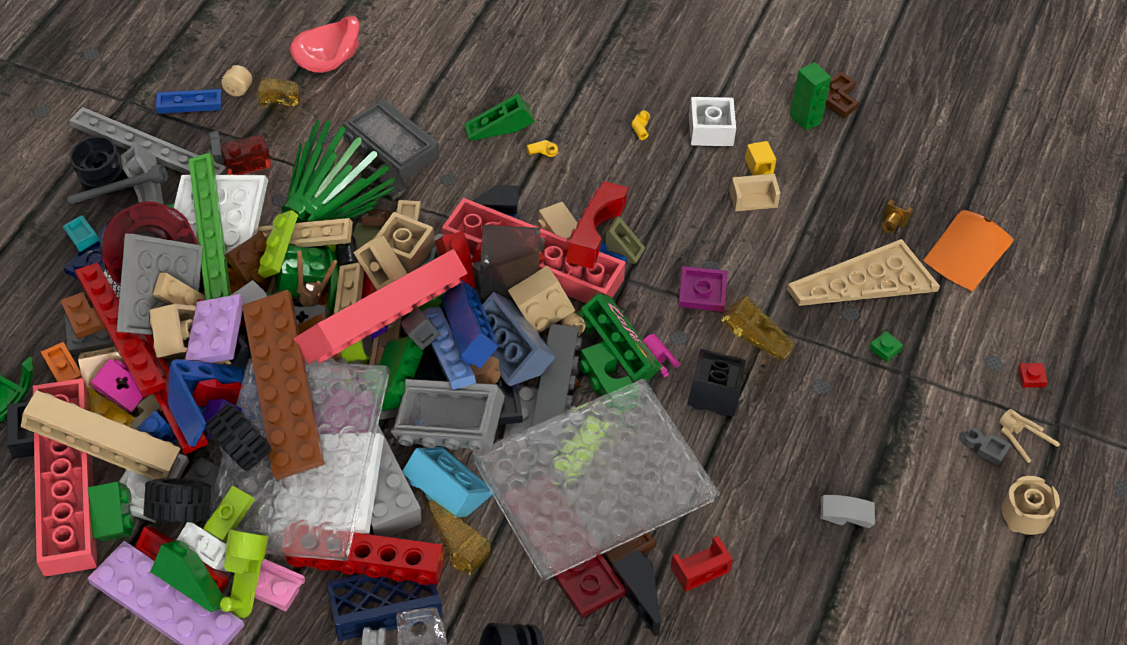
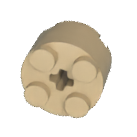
M1023 476L1017 479L1009 488L1002 504V515L1007 522L1008 528L1013 532L1029 535L1046 532L1059 508L1060 498L1058 492L1053 486L1049 487L1045 484V480L1040 477Z

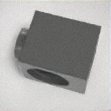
M419 307L400 323L407 335L421 350L441 335Z

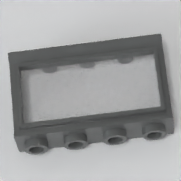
M382 97L376 104L347 122H342L343 127H345L344 139L348 143H353L357 137H360L362 142L357 148L359 152L368 156L372 151H376L377 157L372 162L381 168L389 166V170L386 172L387 175L399 183H402L439 158L438 142Z

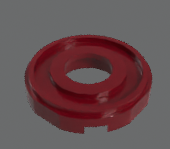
M145 201L122 210L111 218L102 234L100 253L101 259L112 280L121 287L125 234L138 235L143 232H151L161 239L198 245L197 238L187 218L175 208L158 202Z

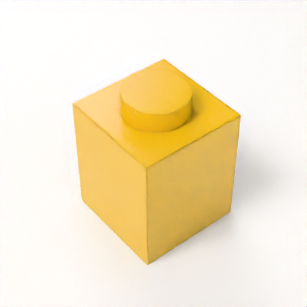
M768 141L748 144L745 161L752 176L774 174L776 157Z

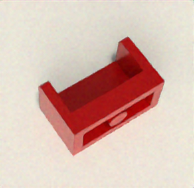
M716 536L713 537L710 548L681 560L678 554L672 555L670 568L686 592L729 573L733 559L720 538Z

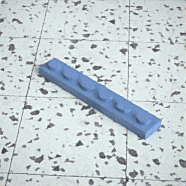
M432 307L425 309L423 313L431 320L441 334L430 345L451 389L454 390L475 384V375L470 365L460 358V352L456 347L457 343L453 338V332L441 308Z

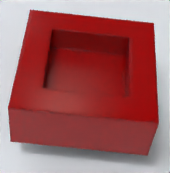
M1043 363L1019 364L1018 372L1022 388L1046 387L1048 382Z

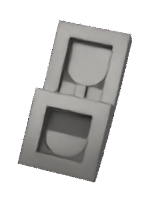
M823 495L821 496V519L842 526L846 522H851L870 529L875 525V503L849 496Z

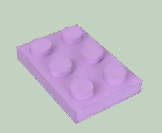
M241 294L197 302L185 360L213 363L234 358L243 311L242 305H244L245 300Z

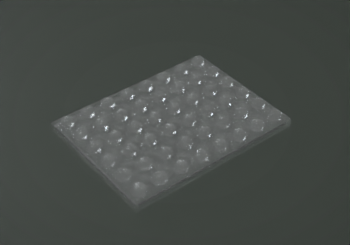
M249 358L236 406L242 408L241 413L266 439L252 358ZM305 361L325 465L276 480L273 477L269 454L248 472L240 468L224 451L210 503V517L206 519L205 525L233 485L255 499L237 528L269 535L265 554L347 561L390 369L388 366L328 362H321L320 364L319 362H311L308 364Z
M644 378L495 442L491 450L482 449V451H475L471 454L473 462L543 581L705 506L720 497V493Z

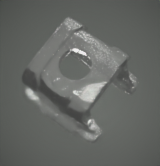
M428 607L409 610L396 615L398 645H447L446 631L437 608ZM415 622L425 623L426 630L423 633L415 634L411 631V627Z

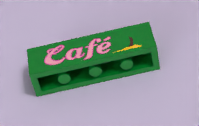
M597 293L581 308L633 381L646 383L663 368L610 296Z

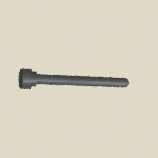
M155 165L148 170V173L70 195L67 201L69 204H75L149 181L157 184L168 180V174L164 165Z

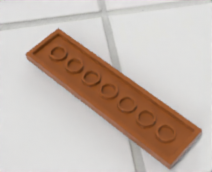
M287 289L242 305L266 439L272 449L269 456L273 477L276 480H280L325 465L304 356L299 344L293 339L299 335L291 293Z

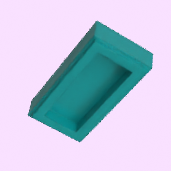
M83 215L63 226L79 252L100 241Z

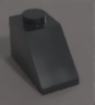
M495 185L473 200V202L506 215L517 214L518 186Z

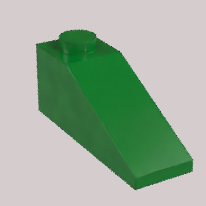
M518 93L464 123L468 138L470 141L518 132L534 123L535 120L530 106Z
M180 540L162 544L150 572L209 612L220 610V601L224 596L199 555L191 550L187 543Z

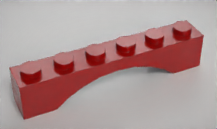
M603 181L600 188L595 189L593 198L589 200L588 208L584 209L582 218L578 219L576 229L573 228L570 239H567L564 252L567 253V263L593 269L599 258L602 240L595 228L604 221L621 216L626 206L629 187Z

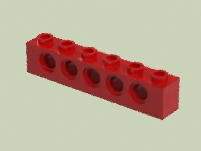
M296 524L291 525L283 549L287 563L294 567H314L321 571L336 570L349 575L354 573L365 574L371 578L383 576L398 582L405 580L416 581L421 585H429L430 583L438 585L445 561L442 544L355 532L329 531L324 528ZM413 562H419L416 565H410Z

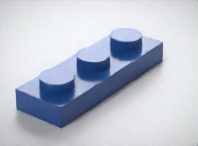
M221 89L157 92L156 110L157 113L222 110Z

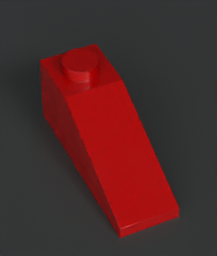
M464 231L437 239L435 244L439 257L454 249L467 271V274L460 279L476 289L471 253Z

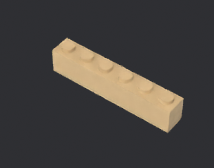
M38 390L35 391L22 415V428L152 480L169 478L181 449L171 442L162 441L146 432L137 431L127 427L124 423L112 421L99 413L87 411L74 403L65 402L49 393H43Z

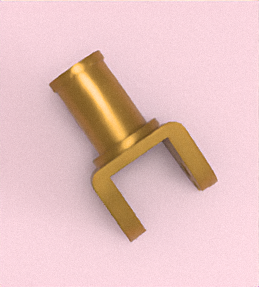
M890 199L883 216L885 221L882 223V230L886 233H893L897 226L905 227L911 217L913 208L901 209L894 206L895 201Z

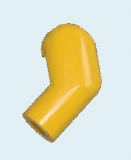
M645 110L637 114L632 121V128L640 140L648 137L645 127L650 119V114Z
M547 140L526 145L528 155L541 153L548 157H554L558 153L557 145Z

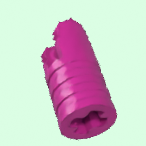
M651 334L643 339L660 364L668 359L673 367L677 368L681 365L655 334ZM661 364L663 368L659 372L665 378L669 373L665 366Z

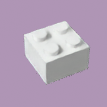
M691 97L689 110L691 145H734L736 120L733 98Z

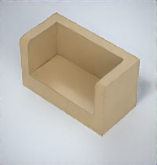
M775 174L732 177L730 195L735 211L778 208L780 190Z

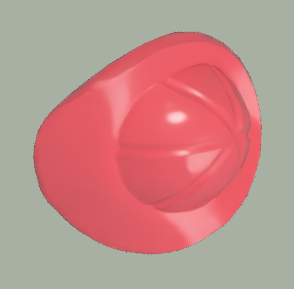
M347 16L338 22L318 26L300 33L290 45L292 58L299 66L312 72L323 73L336 69L344 61L351 58L359 47L358 34L360 24L355 16Z

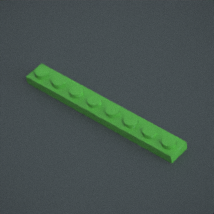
M210 153L190 158L189 167L199 245L203 246L201 265L206 300L231 296L227 259L224 256L226 250L214 158Z

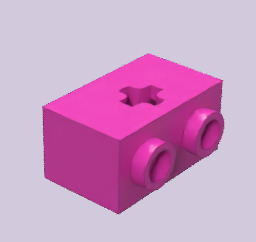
M108 359L88 384L127 413L132 412L143 398L130 373L126 371V366L117 359H114V361ZM122 379L125 381L123 383L125 388L119 390L116 388L118 385L116 381Z

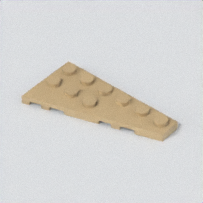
M900 239L789 283L787 290L797 304L802 306L938 292L940 285L904 241Z

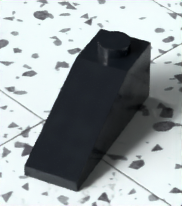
M638 549L614 562L612 570L625 587L626 598L653 635L656 636L659 634L661 618L653 564Z

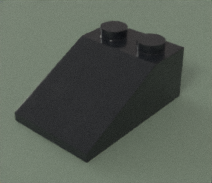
M700 349L687 405L697 410L706 409L714 411L722 416H734L741 392L746 360Z

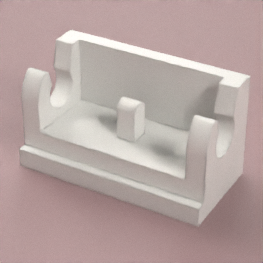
M186 523L177 540L187 543L189 548L196 552L200 559L212 568L227 572L224 568L226 543L195 523Z

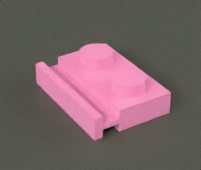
M264 559L261 563L255 598L283 611H287L298 594L300 586L304 584L305 577Z

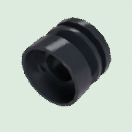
M105 136L87 137L73 147L70 153V162L85 191L126 179V173L122 168V160L116 145L111 139Z
M492 622L484 628L479 645H544V640L540 629L534 624H516L512 626L508 623Z

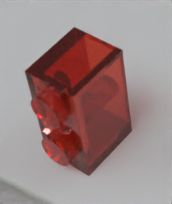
M263 134L220 144L223 162L227 168L228 175H241L271 167L269 149Z

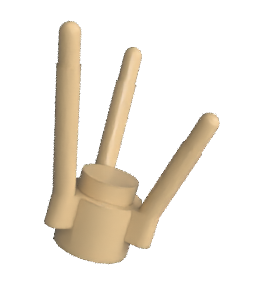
M1009 409L1000 419L999 424L1003 426L1001 432L1008 437L1027 463H1030L1031 459L1012 435L1013 432L1018 434L1025 427L1056 447L1060 445L1059 442L1042 432L1044 430L1043 427L1019 415L1012 409Z

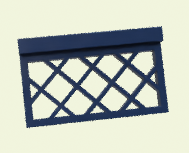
M365 574L327 581L338 641L363 636L364 627H370L372 630L386 628V631L443 619L441 600L437 593L436 585L432 583L421 585L416 581L405 580L393 586L386 582L388 578L383 576L371 578ZM371 582L376 585L368 592L360 588L363 583ZM406 582L416 586L411 594L401 590ZM343 587L349 589L344 597L334 593V589ZM381 587L390 591L385 599L375 595ZM422 589L432 594V596L423 598L416 597ZM355 593L365 597L359 605L349 601ZM396 594L406 599L404 602L391 603ZM370 600L380 604L377 608H364ZM344 606L354 610L349 614L340 616L338 614Z

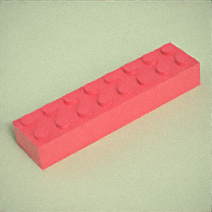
M465 198L461 200L442 227V234L444 235L464 231L470 253L474 256V248L480 242L483 243L487 238L485 236L486 231L492 225L497 226L504 222L545 257L534 273L548 265L566 295L583 303L589 302L597 293L613 298L624 280L625 261L599 252V258L593 269L567 263V253L564 252L566 238Z
M452 249L319 322L293 339L299 344L308 364L315 360L320 364L397 320L400 316H404L461 283L460 278L466 275L467 271L455 250Z
M84 378L33 386V395L36 390L49 393L55 398L68 403H74L80 408L90 411V393ZM34 433L37 564L44 577L97 568L96 539L93 538L88 487L94 486L93 457L90 454Z

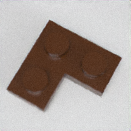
M842 71L831 78L826 106L843 118L858 109L859 102L847 95V93L855 88L856 81Z
M262 231L224 255L244 286L252 280L260 288L270 282L268 277L264 278L258 274L260 268L258 261L264 255L267 246V239Z

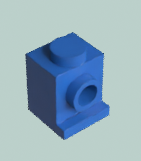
M156 410L137 427L140 432H146L162 441H168L173 444L177 441L166 418Z

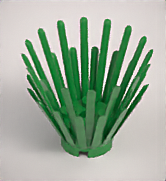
M317 120L315 126L312 125L308 141L305 142L301 159L302 144L299 143L287 200L281 207V211L285 213L292 210L298 214L296 223L351 219L375 209L372 207L378 203L375 200L396 189L391 187L379 193L380 190L395 182L394 178L385 181L341 208H337L387 172L389 166H383L366 180L360 178L336 196L377 157V152L372 151L353 170L352 165H346L338 174L362 142V139L357 137L334 166V161L337 158L334 150L345 133V127L342 126L339 128L313 174L323 152L322 144L331 124L329 120L326 121L307 165L320 125V121Z

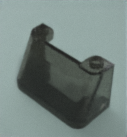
M483 225L480 263L482 305L495 292L511 300L518 307L508 290L539 271V252H544L545 238L540 237V228Z

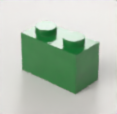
M117 481L88 487L93 538L107 541L132 536L134 518L129 509L132 497L127 485Z

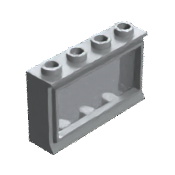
M406 379L404 395L394 429L391 430V433L404 446L418 444L428 448L445 446L452 450H457L458 448H468L472 451L491 450L505 396L498 385L475 383L452 390L449 382Z

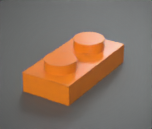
M64 342L41 351L42 357L56 382L82 378L81 371Z

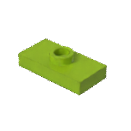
M232 485L203 529L224 543H227L229 529L237 528L255 499Z

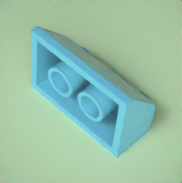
M444 447L416 448L402 471L411 485L420 488L426 493L425 496L428 500L441 506L443 512L451 518L467 517L495 492Z

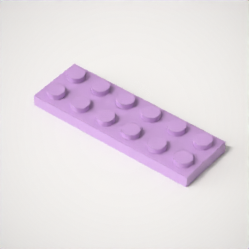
M125 541L88 577L91 585L178 645H228L244 627L243 620L231 612H224L221 609L209 612L151 573L154 560Z

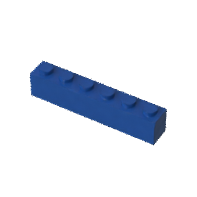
M461 280V283L449 289L441 298L444 306L443 309L447 314L446 318L450 323V329L454 335L453 338L456 340V347L460 352V358L470 366L474 364L481 368L498 348V343L476 289Z

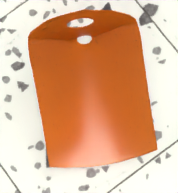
M962 210L957 214L923 261L945 278L974 291L989 270L1010 247L1014 239L986 217L968 210Z

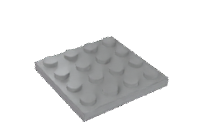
M125 234L117 332L153 335L149 310L169 305L152 295L159 273H168L199 292L203 246L137 234Z

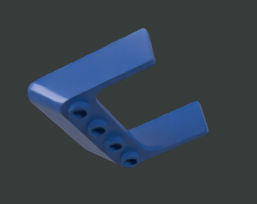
M180 359L172 361L169 367L168 405L189 446L196 445L206 426L203 418L206 407L197 406L192 394L200 381L217 379L222 385L240 382L246 387L236 406L242 408L241 413L244 417L257 425L266 439L255 373L231 365Z

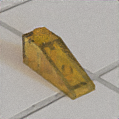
M748 296L732 304L721 318L738 337L781 361L786 358L795 346V343Z
M431 499L428 502L429 516L453 566L459 571L464 570L469 575H472L491 555V542Z

